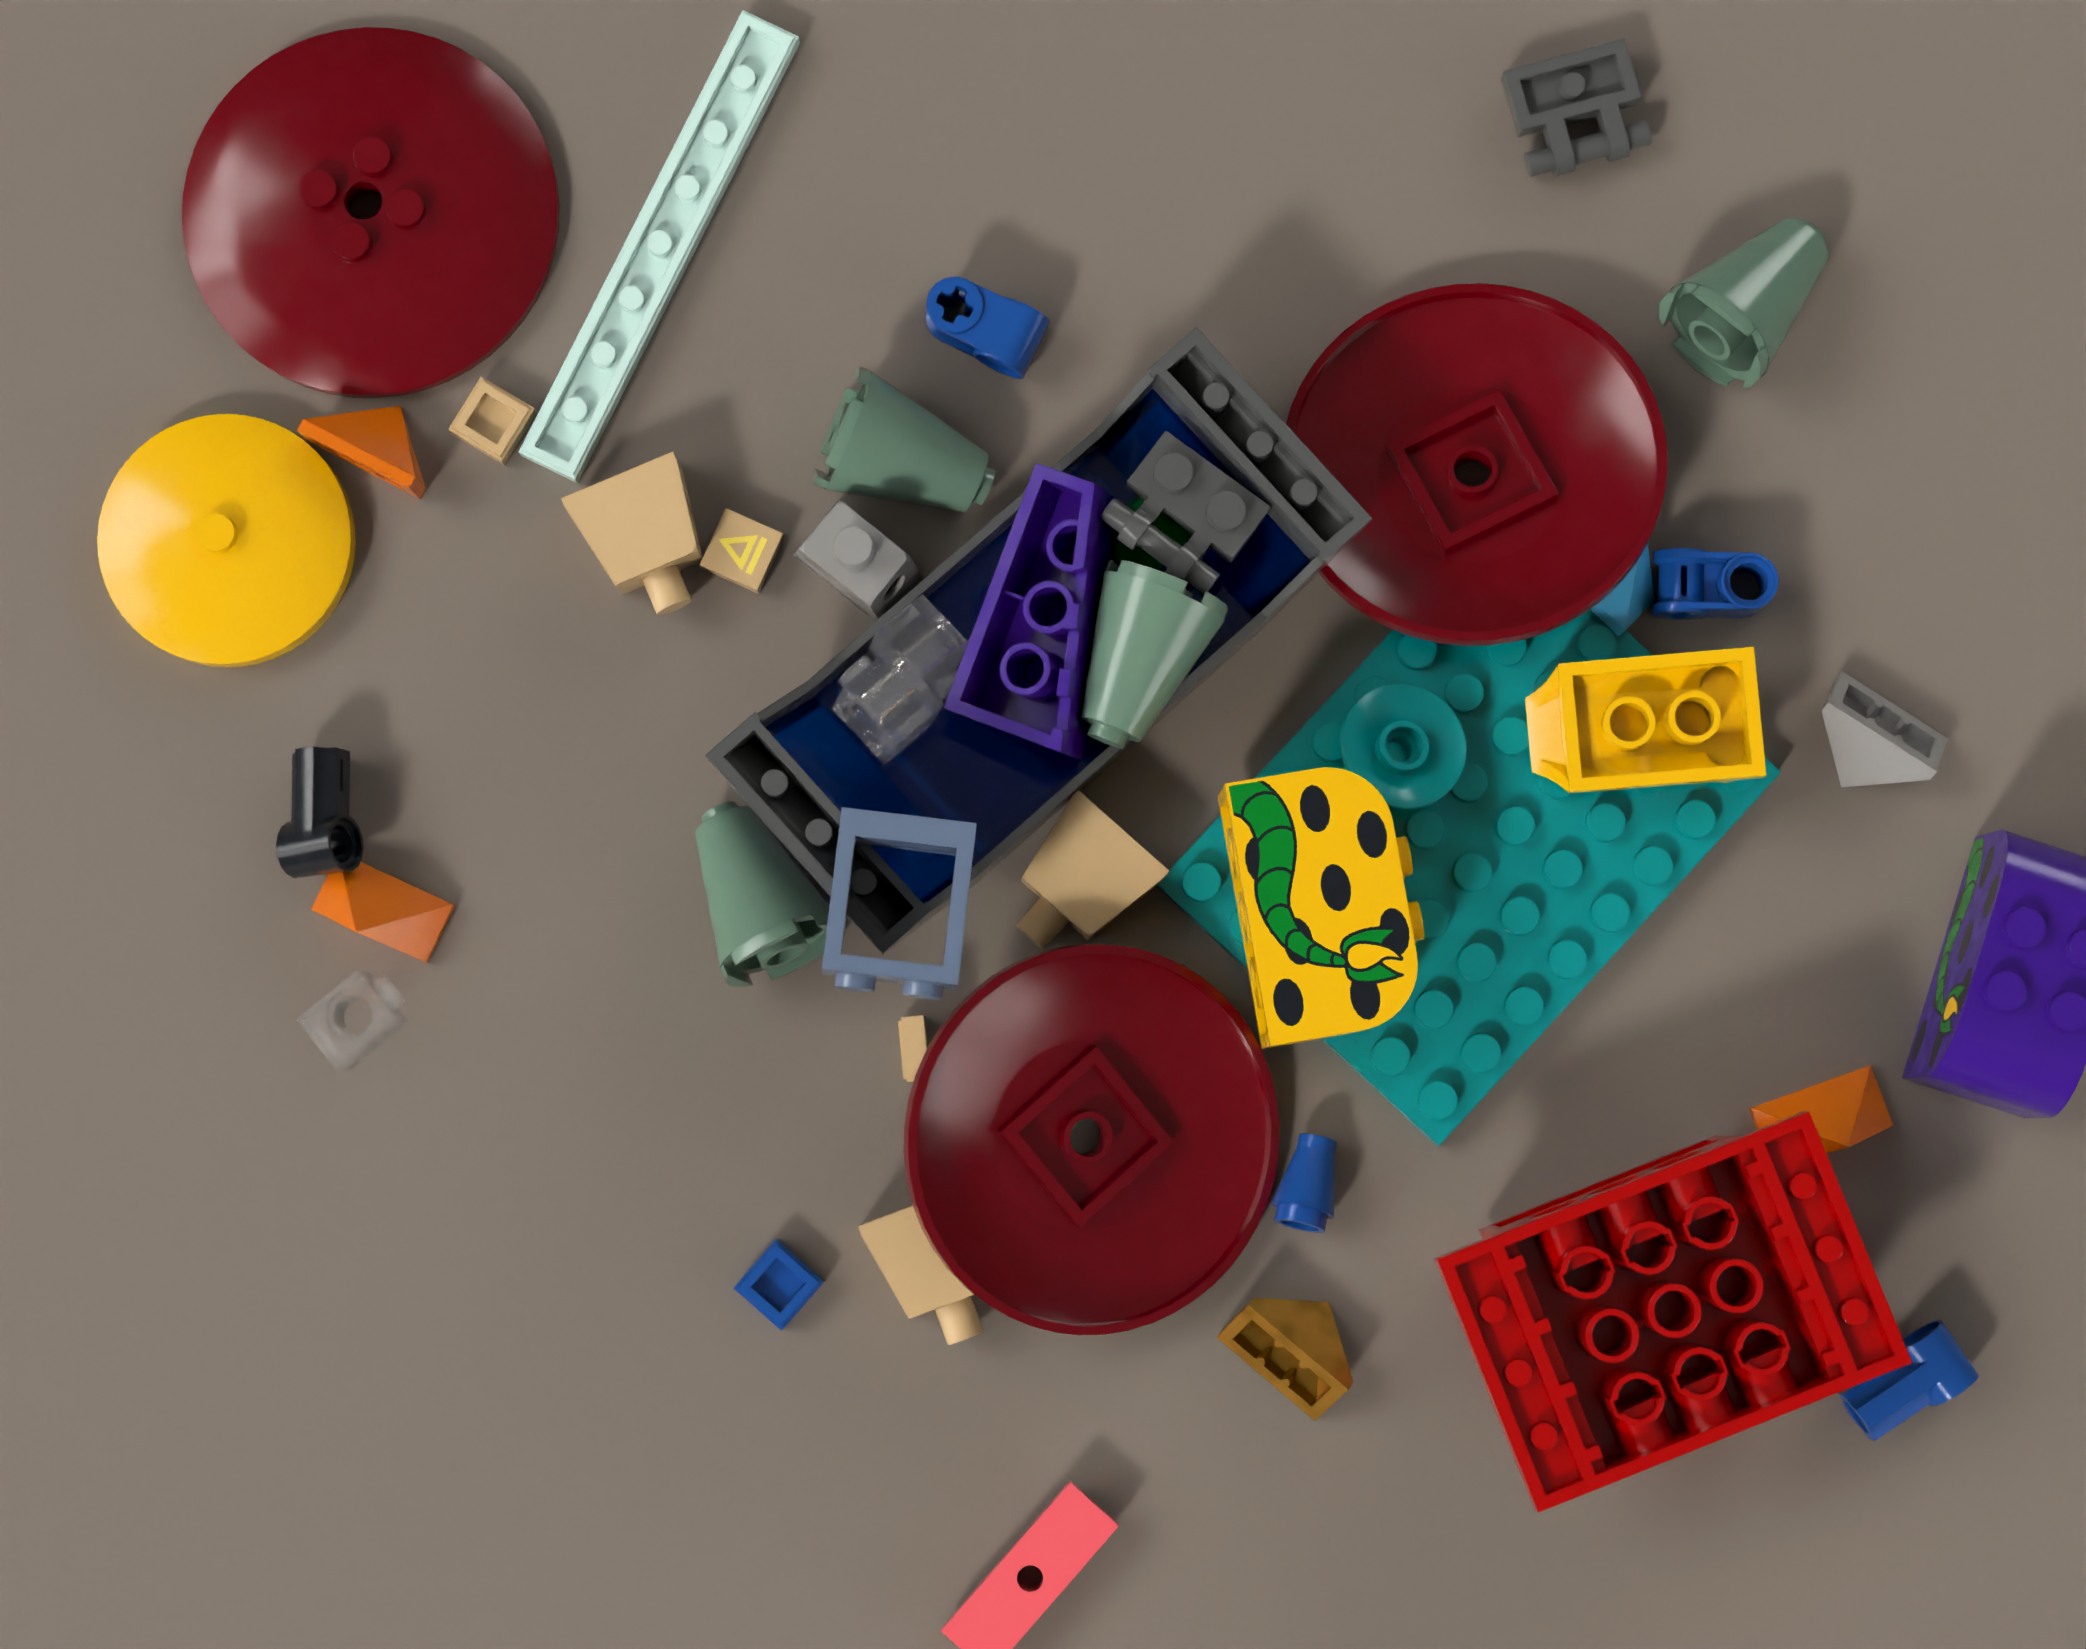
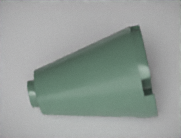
M1793 218L1782 219L1673 286L1660 301L1659 319L1662 327L1671 321L1679 335L1672 343L1678 354L1697 372L1717 384L1728 386L1736 379L1745 381L1742 388H1750L1758 379L1765 375L1828 262L1829 254L1823 233L1809 221Z
M859 366L853 375L856 381L862 383L859 391L846 387L820 451L821 454L828 456L824 464L828 466L827 473L815 468L812 485L829 491L966 512L972 502L982 505L990 491L996 470L987 467L989 454L877 374Z
M1109 560L1103 573L1080 718L1091 725L1087 735L1119 749H1124L1127 740L1141 742L1224 623L1229 611L1227 605L1208 592H1205L1201 603L1192 599L1193 594L1186 589L1188 582L1170 574L1121 560L1118 566L1113 560Z
M732 801L721 803L706 811L701 817L703 823L695 830L694 834L719 967L728 985L733 987L752 986L753 983L749 974L767 970L770 979L774 980L794 972L824 955L829 905L765 823L750 806L738 807L737 803Z

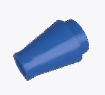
M1299 1134L1295 1152L1271 1202L1273 1206L1277 1207L1274 1218L1276 1223L1307 1232H1325L1327 1219L1334 1218V1155L1337 1145L1336 1141L1314 1134Z

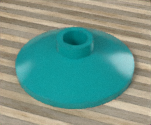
M1391 683L1367 692L1349 710L1343 722L1340 735V751L1345 769L1358 774L1370 782L1380 792L1390 808L1403 810L1418 809L1437 802L1458 782L1466 761L1465 734L1455 712L1437 694L1414 684ZM1388 743H1398L1404 748L1406 752L1405 761L1397 762L1390 757L1387 751Z

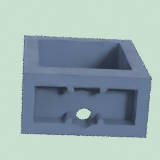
M846 807L841 808L822 963L823 975L835 976L834 987L853 991L875 992L876 981L903 984L902 995L932 1000H942L943 989L957 990L977 823ZM855 844L955 856L943 966L842 954Z

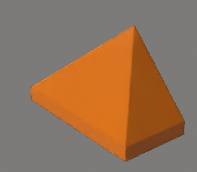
M401 405L302 419L297 428V431L309 443L420 500L426 491L425 482Z
M360 862L359 866L353 871L328 874L311 910L354 932L428 963L455 905Z
M1871 1065L1749 1108L1757 1130L1800 1112L1809 1111L1826 1154L1851 1147L1893 1126Z

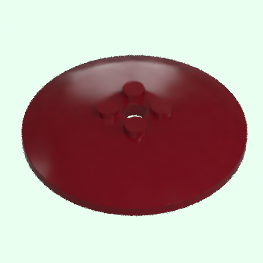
M379 27L343 29L316 35L279 51L245 75L218 104L201 132L187 169L182 203L183 237L189 266L204 301L222 328L244 351L281 377L306 388L351 398H386L428 390L468 372L491 356L518 329L538 300L555 256L560 216L558 183L552 158L542 133L531 113L514 90L482 61L459 47L414 31ZM365 189L379 192L382 196V205L375 216L369 219H357L350 215V201L356 193Z
M1476 283L1429 288L1388 302L1366 314L1345 329L1327 346L1312 365L1297 391L1286 425L1372 517L1370 523L1319 572L1320 576L1348 604L1367 617L1392 630L1436 643L1479 646L1516 642L1551 631L1586 613L1613 591L1639 560L1650 541L1658 521L1666 489L1668 458L1663 419L1656 398L1644 374L1633 358L1612 335L1578 310L1554 298L1506 285ZM1478 461L1489 469L1491 475L1482 485L1471 487L1460 483L1455 477L1454 472L1464 462Z
M1078 944L1058 947L1014 962L989 977L951 1012L938 1029L923 1056L908 1099L903 1149L906 1180L918 1221L932 1249L951 1274L981 1301L1012 1319L1055 1333L1106 1335L1129 1331L1159 1321L1195 1301L1229 1270L1247 1246L1262 1218L1275 1179L1280 1132L1278 1104L1271 1073L1253 1032L1234 1006L1204 978L1184 965L1162 955L1138 948L1112 944ZM1091 1118L1099 1129L1098 1142L1089 1152L1078 1154L1071 1145V1131L1078 1121Z

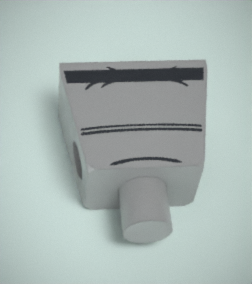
M840 500L828 511L793 554L796 559L874 622L924 579L912 558L904 550ZM899 577L893 589L885 595L891 584Z

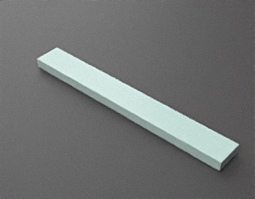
M742 10L519 450V454L522 457L571 481L579 482L800 45L799 36Z

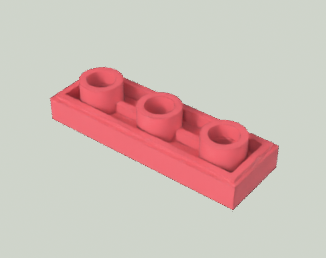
M1070 1480L943 1625L941 1632L960 1649H1013L1119 1527V1523ZM1028 1565L1039 1568L1043 1574L1041 1581L1031 1587L1023 1585L1017 1576L1019 1571Z

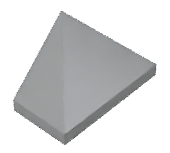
M1843 671L1834 679L1822 708V715L1841 788L1931 780L1938 771L1948 738Z

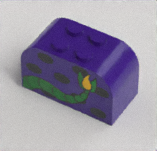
M2002 829L1975 837L1902 1078L2022 1118H2051L2060 1113L2070 1100L2086 1065V856Z

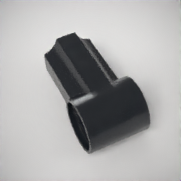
M311 746L295 749V753L292 754L291 822H287L281 827L277 835L276 851L280 866L287 875L293 878L353 871L362 860L364 849L363 836L358 824L349 816L350 751L337 747Z

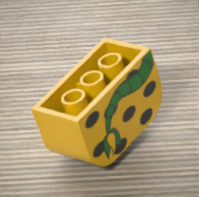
M1332 767L1314 768L1225 783L1217 797L1261 1049L1352 1034L1379 1026L1391 1019L1406 1004L1414 989L1418 972L1415 943L1424 940V925L1418 901L1408 902L1406 896L1405 876L1413 874L1409 843L1406 836L1396 837L1392 815L1383 796L1370 782L1358 774Z

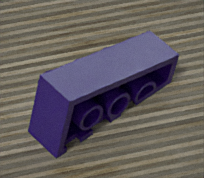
M1038 463L1035 464L944 709L1082 760L1087 722L1080 718L1112 529L1111 526L1100 519V516L1107 505L1115 498L1113 495L1093 482Z

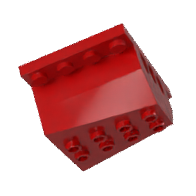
M1809 1111L1800 1112L1742 1136H1712L1478 1229L1483 1239L1434 1258L1533 1507L1538 1513L1912 1363Z

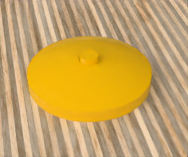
M213 414L177 423L150 438L131 455L115 476L102 505L98 524L97 546L100 570L109 595L121 615L140 635L155 646L178 658L196 664L227 668L249 666L275 659L304 643L319 630L338 606L346 590L354 563L356 538L352 509L340 480L323 457L307 442L290 430L261 418L239 414Z

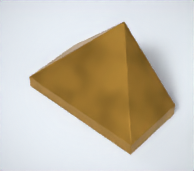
M1254 1297L1216 1337L1314 1421L1346 1393L1353 1383L1329 1302Z

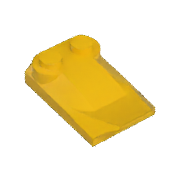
M1754 647L1559 663L1547 681L1525 698L1532 773L1548 778L1568 793L1708 782L1729 783L1736 780L1756 779L1766 776Z

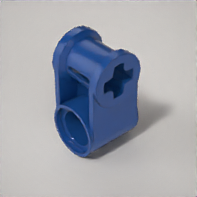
M957 276L944 278L937 282L930 290L926 302L927 328L934 338L941 343L976 358L987 367L1016 379H1023L1050 323L1049 318L1035 308L1018 300L998 295L968 279ZM955 299L964 302L965 316L958 315L953 323L943 319L944 308L942 306L951 307Z
M1693 548L1656 550L1653 552V564L1659 566L1658 603L1652 605V617L1671 620H1692L1706 617L1739 619L1751 617L1765 607L1776 594L1779 584L1777 570L1769 559L1761 554L1752 552H1709ZM1733 572H1748L1756 578L1760 588L1757 599L1748 601L1734 594L1730 586V577Z

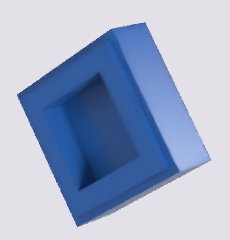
M776 1239L734 1286V1289L782 1331L825 1280L779 1239Z

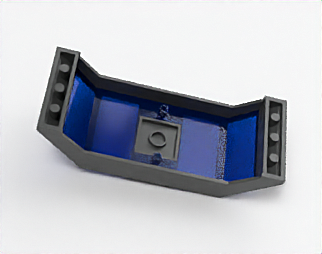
M1197 327L1148 368L1146 375L1104 421L1052 467V469L1097 484L1120 502L1127 505L1136 496L1126 488L1127 480L1162 434L1167 431L1271 506L1268 515L1231 564L1211 549L1201 559L1221 574L1208 593L1224 602L1229 611L1220 629L1150 729L1255 637L1372 520V517ZM1025 491L808 681L760 712H754L705 755L708 761L830 897L842 807L977 823L970 889L1066 805L1078 790L1084 789L1135 743V741L1127 740L1124 749L1102 743L1087 735L1091 726L1087 723L1082 760L944 709ZM1162 565L1159 571L1165 573L1167 567ZM1188 583L1186 589L1193 594L1192 599L1201 603L1204 594ZM855 844L847 916L882 955L950 904L955 856Z

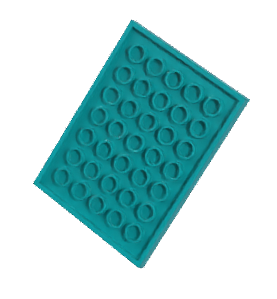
M1591 609L1565 625L1541 635L1516 642L1495 645L1462 646L1442 644L1414 638L1392 630L1255 777L1261 778L1323 767L1346 770L1340 751V735L1345 717L1352 706L1363 695L1382 685L1408 683L1426 688L1441 697L1452 708L1462 725L1467 753L1463 772L1455 786L1440 800L1423 808L1403 810L1389 807L1396 837L1406 836L1411 852L1413 874L1405 876L1404 880L1407 901H1418L1424 925V940L1415 943L1418 972L1414 989L1402 1009L1383 1024L1352 1034L1321 1039L1436 1146H1440L1781 773L1765 757L1766 776L1763 778L1736 780L1729 783L1708 782L1568 793L1557 783L1532 773L1525 698L1547 681L1559 663L1653 655L1626 630L1618 637ZM1388 743L1387 751L1390 757L1397 762L1405 761L1406 752L1404 748L1398 743ZM1220 815L1172 866L1169 873L1156 887L1248 971Z

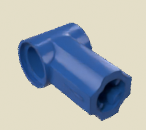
M1942 1320L1930 1322L1903 1339L1912 1360L1911 1364L1838 1393L1842 1399L1843 1406L1868 1439L1876 1441L1927 1405L1937 1406L1956 1397L1978 1379V1373Z

